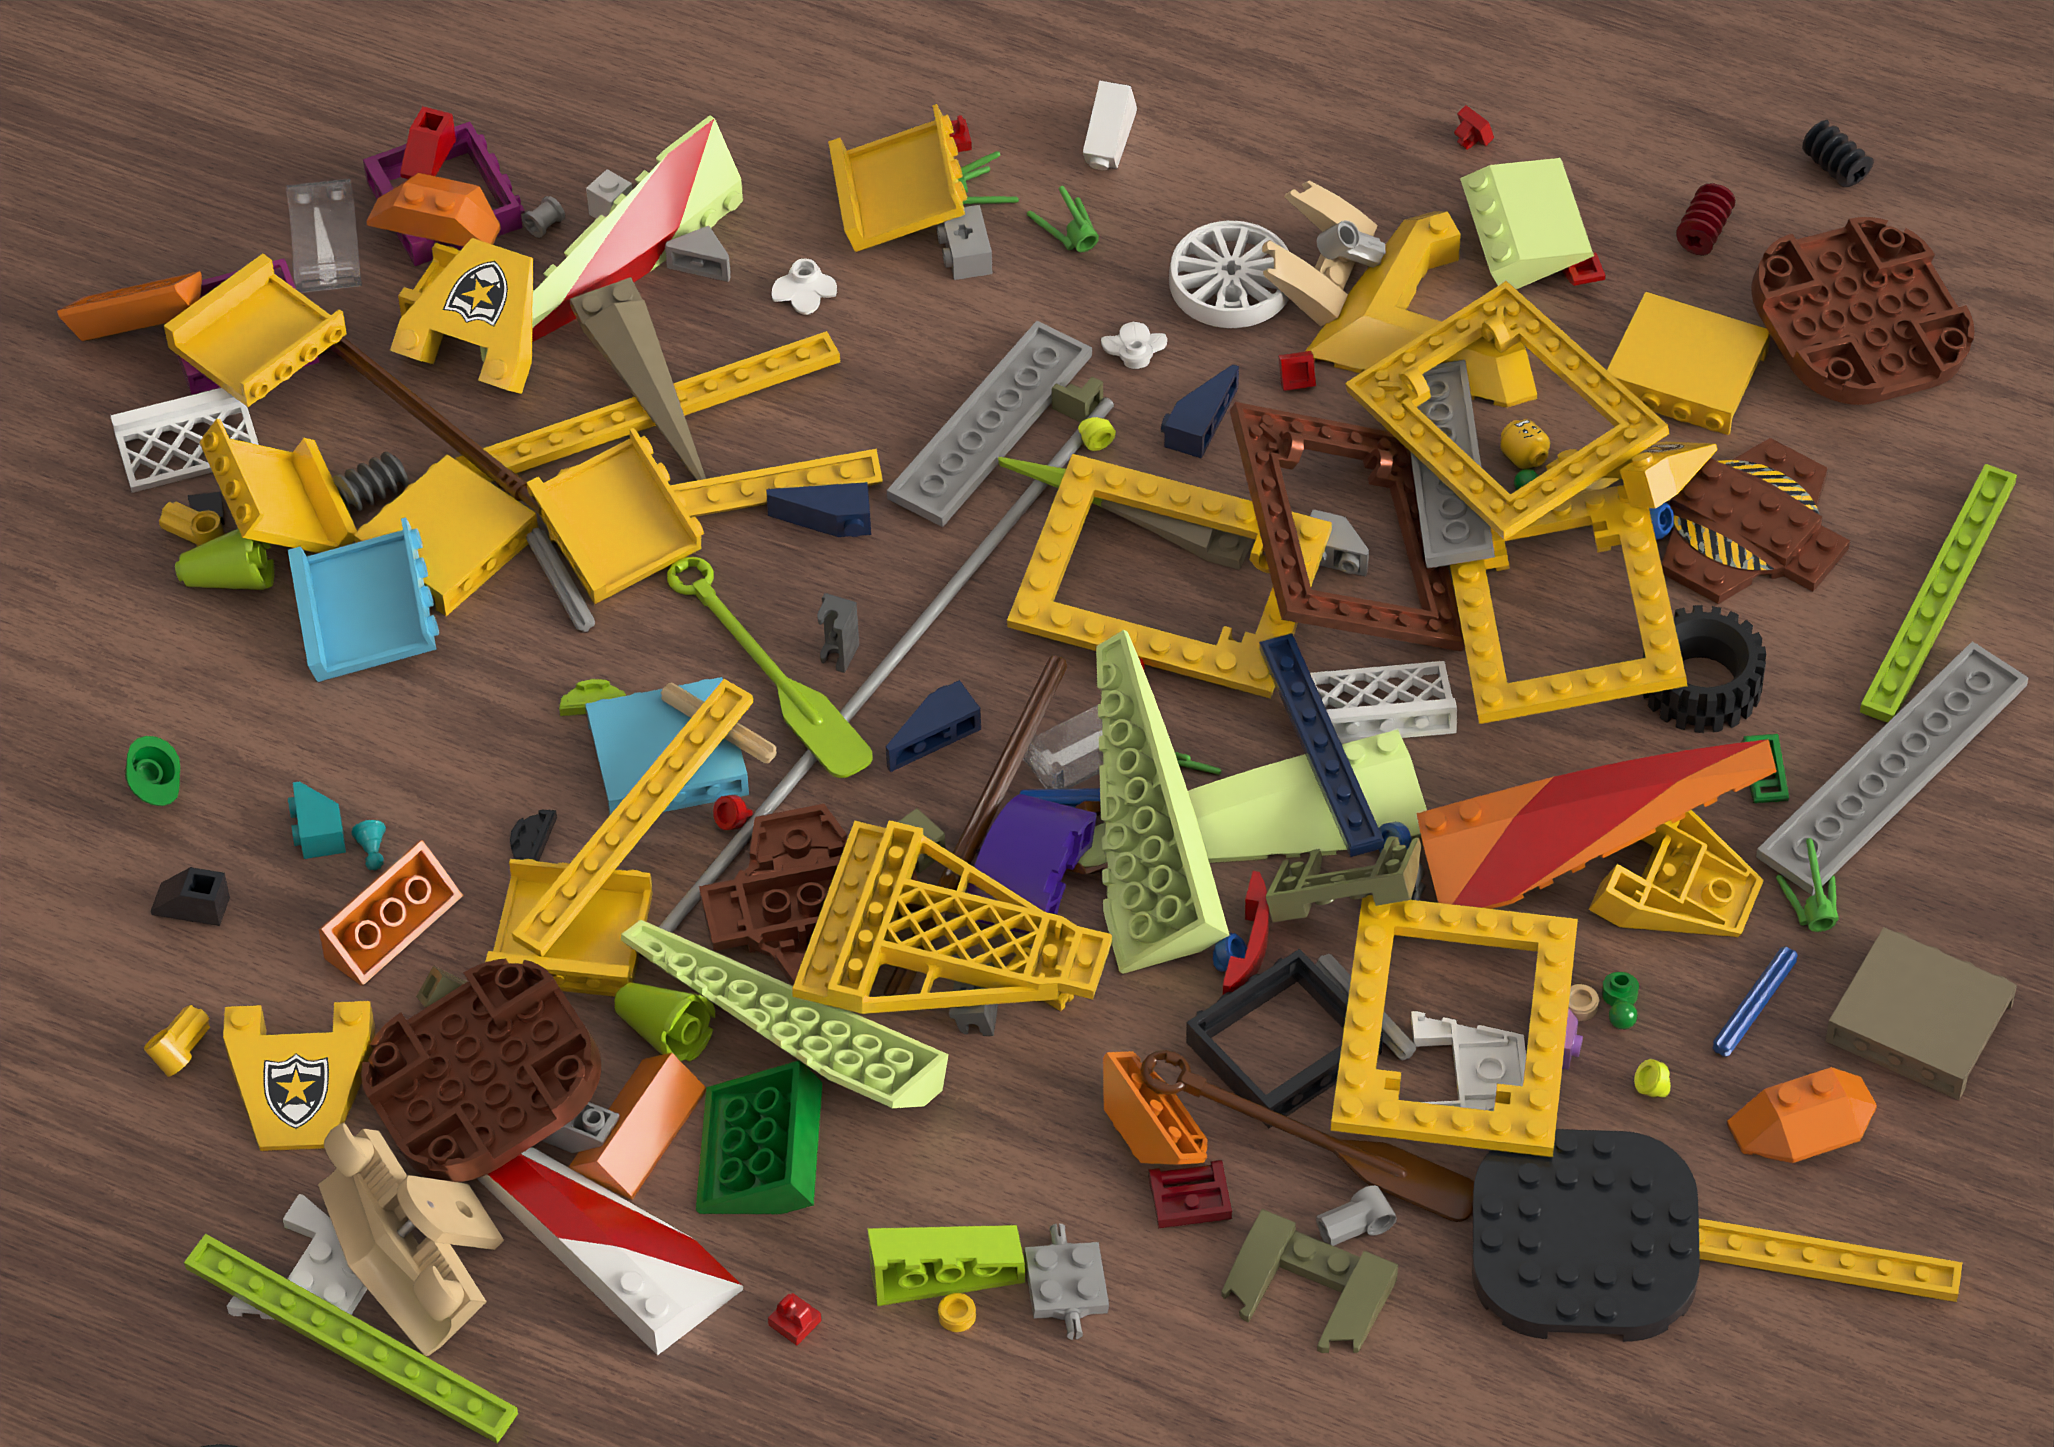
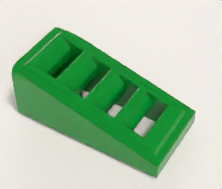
M1778 734L1744 736L1741 741L1742 743L1768 739L1777 772L1771 774L1775 776V779L1759 780L1749 785L1753 803L1789 800ZM1777 786L1778 792L1761 793L1760 790L1761 787Z

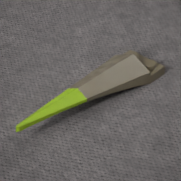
M998 457V464L1001 467L1058 489L1066 471L1063 468ZM1094 497L1092 501L1093 504L1160 535L1207 562L1240 570L1254 539L1097 497Z

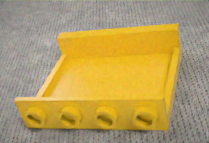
M937 104L933 105L934 121L862 146L846 150L841 138L828 141L844 231L855 252L965 215L963 201L967 200V195L962 182L958 181L959 178L963 177L958 160L954 159V156L958 155L953 137L949 136V134L954 133L953 126L948 114L943 116Z
M263 253L164 325L169 349L247 407L265 397L268 392L283 381L288 380L296 371L315 360L319 354L331 345L339 342L347 334L343 311L339 309L330 315L275 275L272 259Z
M1645 292L1607 371L1653 412L1681 422L1697 425L1710 431L1729 435L1733 415L1759 360L1764 361L1767 356L1770 333L1767 328Z
M216 419L199 443L242 538L290 548L301 546L303 550L315 553L347 546L354 542V534L358 531L334 484L315 440L303 438L293 452L229 439L221 419Z
M634 427L630 429V439L544 483L539 476L527 482L529 495L535 497L542 509L540 517L594 605L702 549L701 535L704 534L700 522L695 516L690 518L685 510L687 504L683 495L678 489L673 491L668 483L670 476L665 466L661 462L658 464L652 457L654 452L646 436L640 437Z
M447 454L438 463L431 465L427 472L415 483L408 485L404 492L393 502L386 504L370 522L363 524L358 529V532L354 534L355 543L401 531L403 530L401 519L406 517L411 528L418 529L422 539L423 548L418 549L419 558H424L428 571V577L423 578L424 585L430 588L431 594L434 596L436 610L448 616L529 544L526 536L534 528H538L536 512Z
M510 859L511 878L494 949L493 951H488L485 962L506 958L508 963L523 964L524 960L532 961L545 968L553 976L560 989L566 992L615 997L620 988L634 981L639 953L621 941V934L639 920L647 922L653 895L650 873L638 870L625 871L615 869L545 955L541 957L513 941L512 932L567 868L569 863L562 862L557 864L538 862L533 859Z

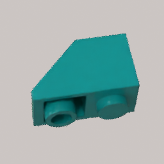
M300 781L293 782L294 797H288L291 818H297L298 820L297 825H291L294 846H302L304 859L346 853L339 804Z

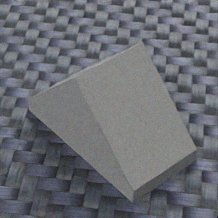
M709 225L667 241L665 245L667 268L729 282L731 278L729 255Z

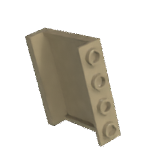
M1883 927L1829 1019L1825 1041L1960 1100L1966 1088L1967 1078L2006 1008L2011 1009L2013 1006L2017 984L2008 981L2003 976L1994 975L1977 968L1968 961H1961L1947 955L1936 947L1927 946L1910 939L1901 932H1894Z

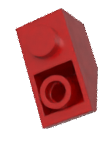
M422 106L409 130L400 171L401 178L409 179L417 173L431 176L437 175L456 141L452 113Z

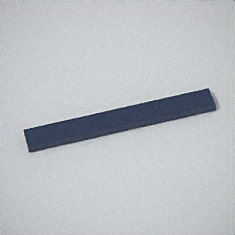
M1293 634L1259 642V650L1349 856L1353 857L1384 848L1382 834Z

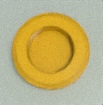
M961 1293L945 1296L938 1306L940 1324L946 1330L952 1332H962L969 1329L976 1319V1308L973 1300Z

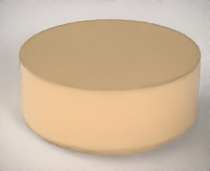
M1584 984L1571 986L1569 1009L1578 1021H1586L1593 1018L1598 1011L1599 1005L1597 992L1592 987Z

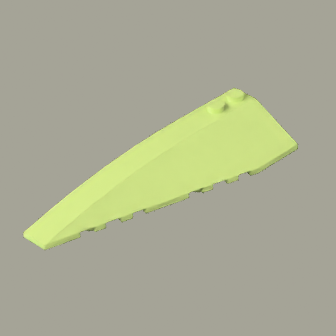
M1399 730L1342 744L1378 828L1383 824L1396 821L1408 828L1411 841L1414 838H1421L1416 813L1427 811L1410 754ZM1305 754L1239 773L1188 791L1209 863L1267 859L1268 855L1282 854L1286 855V858L1300 857V853H1306L1315 849H1320L1322 856L1336 855L1338 850H1347ZM1105 823L1095 826L1092 847L1078 861L1084 868L1106 863V852L1102 851L1101 837L1105 835Z

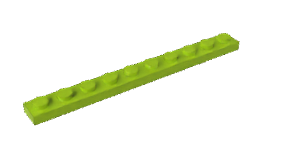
M1988 464L1984 465L1861 703L1860 713L1888 723L1900 711L2016 484V474Z
M206 1233L184 1262L185 1268L188 1271L498 1444L518 1415L517 1407Z

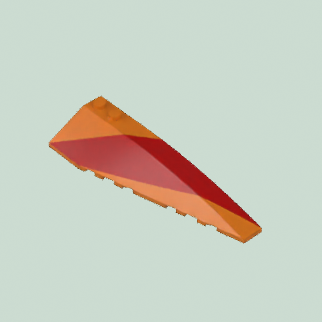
M1769 740L1697 748L1622 761L1546 778L1416 813L1438 903L1486 909L1513 904L1523 899L1524 893L1536 887H1539L1541 890L1553 884L1552 879L1570 870L1572 873H1575L1585 868V863L1598 856L1605 858L1655 833L1656 827L1668 821H1671L1673 824L1685 818L1686 812L1702 804L1704 807H1707L1717 802V798L1730 790L1737 792L1777 772Z

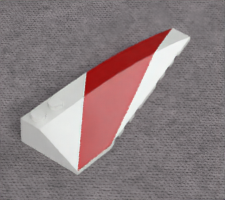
M533 1147L491 1173L477 1178L657 1355L743 1290V1285L695 1239Z

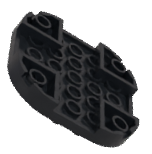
M1556 1129L1553 1157L1490 1150L1477 1170L1473 1190L1472 1279L1475 1291L1486 1310L1490 1308L1494 1314L1501 1318L1502 1325L1519 1334L1540 1339H1547L1548 1332L1623 1334V1342H1633L1660 1335L1667 1331L1669 1325L1680 1316L1684 1317L1695 1297L1699 1277L1698 1190L1688 1165L1672 1148L1655 1138L1635 1132Z

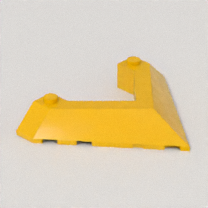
M1433 211L1403 220L1385 244V254L1381 259V263L1374 268L1369 266L1348 293L1338 318L1326 323L1305 350L1312 351L1314 362L1316 359L1334 363L1335 368L1362 373L1442 322L1406 309L1416 293V287L1421 278L1425 277L1429 269L1459 261L1461 234L1448 211ZM1480 337L1441 362L1466 361L1471 400H1474L1475 396L1494 400V405L1508 408L1537 399V391L1527 351L1520 341L1500 353L1496 349L1494 338L1487 341L1484 337Z

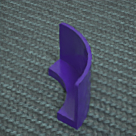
M1019 794L1006 804L995 819L983 842L974 867L1044 912L1057 915L1066 887L1065 883L1061 882V879L1066 869L1073 870L1083 854L1092 847L1097 813ZM969 883L967 893L997 900L974 884ZM977 920L978 922H981V923H985V924H989V925H995V923H993V922H988V921H984V920ZM1017 928L1011 929V931H1015V932H1019V933H1023V934H1029V933H1030L1029 931L1021 930V929H1017Z

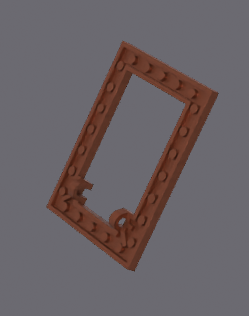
M1235 402L1229 411L1281 620L1462 652L1465 644L1456 596L1447 565L1427 568L1411 452L1389 431ZM1303 449L1363 460L1365 468L1373 469L1368 477L1369 485L1390 488L1422 609L1311 590L1281 468L1293 470L1300 461Z

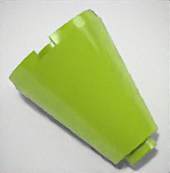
M237 528L182 553L179 561L175 563L176 575L178 580L183 581L187 587L264 590L265 588L272 587L274 583L273 559L267 560L265 550L271 548L270 543L242 538Z
M634 982L620 988L615 995L616 1013L661 1055L673 1053L680 1061L687 1060L690 1062L697 1058L707 1046L713 1029L708 1027L710 1016L715 1018V1008L709 999L697 994Z

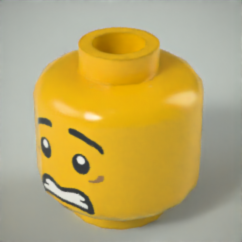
M1528 419L1514 420L1503 429L1500 449L1518 468L1529 469L1538 467L1546 461L1550 448V439L1533 421Z

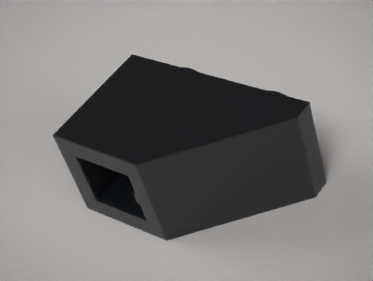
M190 867L161 882L151 908V915L220 926L230 899L225 873Z

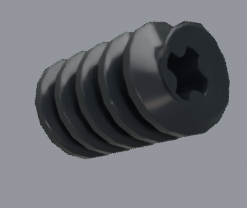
M1823 120L1815 124L1805 135L1802 149L1824 171H1827L1832 178L1836 179L1839 185L1851 187L1869 174L1874 160L1870 156H1865L1863 149H1857L1854 141H1848V136L1840 133L1837 126L1829 127V121Z

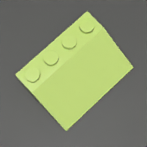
M1561 158L1489 165L1460 178L1490 273L1498 286L1507 281L1515 289H1519L1594 256Z

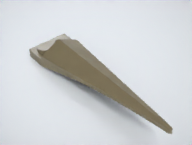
M632 278L621 280L570 299V306L584 334L629 388L695 481L706 479L645 300H642Z

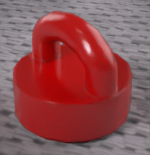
M737 795L721 796L716 800L713 808L714 820L719 828L723 830L739 829L744 825L746 819L753 815V811L747 808L745 802Z

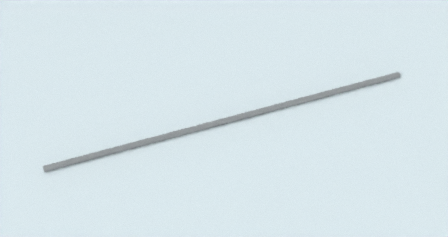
M1103 398L1087 418L1098 417L1104 419L1114 407V403L1109 398ZM1078 429L1047 466L1064 467L1071 458V455L1084 443ZM1036 479L841 709L840 713L848 723L1048 484ZM809 749L660 924L659 928L671 933L677 928L701 899L699 886L713 884L750 841L755 817L772 814L817 761V758Z

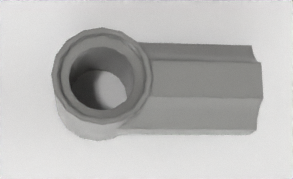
M1347 220L1330 227L1317 237V247L1320 253L1327 259L1333 260L1341 256L1374 268L1381 263V259L1385 254V243L1381 242L1379 238L1359 232L1357 227Z
M1378 1186L1365 1187L1354 1194L1350 1202L1316 1216V1223L1322 1239L1325 1243L1332 1246L1365 1232L1369 1235L1382 1234L1389 1230L1397 1220L1394 1211Z

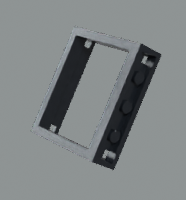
M1300 949L1284 959L1279 958L1271 968L1261 974L1251 976L1243 986L1234 992L1225 993L1219 998L1217 1003L1205 1011L1196 1012V1016L1186 1022V1043L1236 1095L1286 1117L1337 1083L1342 1045L1265 1095L1211 1038L1296 982L1344 1029L1348 997ZM1382 1031L1380 1036L1378 1056L1382 1054ZM1264 1123L1268 1129L1272 1127L1271 1125Z

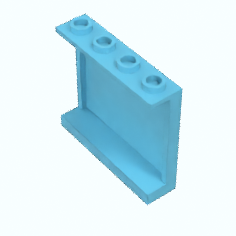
M406 517L401 519L403 530L310 556H306L301 546L288 550L307 663L317 682L436 650L434 636L439 635V629L434 615L430 616L429 607L434 606L430 588L428 586L425 587L423 578L428 577V571L424 558H419L418 549L423 548L422 539L418 529H412Z
M723 678L704 679L699 682L679 685V687L705 702ZM662 689L643 693L637 692L612 699H601L586 704L588 727L591 729L610 815L691 719L662 701ZM723 738L663 812L716 802L718 798L726 795H737L739 797L749 795L748 776L741 749Z

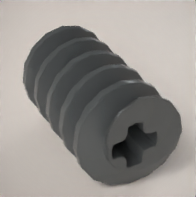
M383 452L380 460L376 457L371 458L368 465L365 463L358 464L357 472L351 468L345 471V477L341 474L333 477L334 484L349 514V505L351 504L358 511L362 510V499H365L369 505H374V493L384 500L386 499L385 488L388 487L393 494H397L398 482L405 488L410 485L401 461L389 452Z

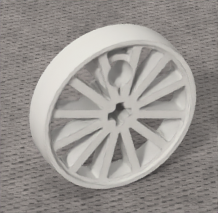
M1219 221L1201 226L1187 234L1178 243L1173 252L1169 269L1171 294L1177 305L1186 314L1202 323L1221 328H1242L1259 324L1276 315L1289 300L1283 292L1263 275L1264 270L1268 268L1274 269V258L1261 259L1267 255V253L1262 252V246L1265 242L1271 240L1289 251L1278 236L1256 224L1243 221ZM1225 241H1237L1232 256H1230ZM1215 243L1219 255L1206 245ZM1246 243L1256 245L1243 255ZM1190 254H1195V255H1196L1197 257H1199L1200 259L1191 258V257H1188V256H1189ZM1181 271L1191 272V274L1178 275ZM1201 287L1193 294L1187 291V289ZM1264 287L1274 288L1278 290L1274 294H1272ZM1214 294L1217 295L1215 306L1204 303ZM1250 294L1260 303L1250 306L1247 295Z

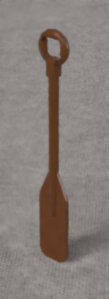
M1169 1050L1155 1051L1149 1054L1142 1062L1140 1070L1142 1080L1148 1088L1156 1093L1171 1095L1184 1091L1198 1098L1201 1095L1333 1152L1369 1186H1378L1383 1192L1450 1221L1462 1222L1468 1219L1473 1212L1474 1181L1468 1177L1389 1143L1337 1139L1206 1082V1078L1192 1073L1190 1065L1185 1058L1176 1052ZM1157 1060H1165V1063L1181 1068L1182 1071L1176 1084L1167 1085V1082L1151 1077L1150 1074L1157 1065Z

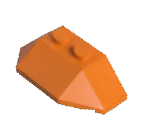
M417 173L379 197L366 221L367 226L463 247L471 238L493 245L501 229L480 186Z
M1133 1051L1106 1052L1103 1057L1104 1111L1139 1162L1175 1165L1204 1163L1207 1159L1208 1139L1176 1094L1164 1095L1156 1093L1148 1088L1141 1076V1058ZM1154 1070L1150 1074L1153 1079L1157 1078L1165 1082Z
M1830 1067L1762 1090L1727 1120V1126L1743 1154L1753 1155L1754 1153L1769 1159L1795 1163L1859 1142L1876 1111L1877 1105L1860 1076Z

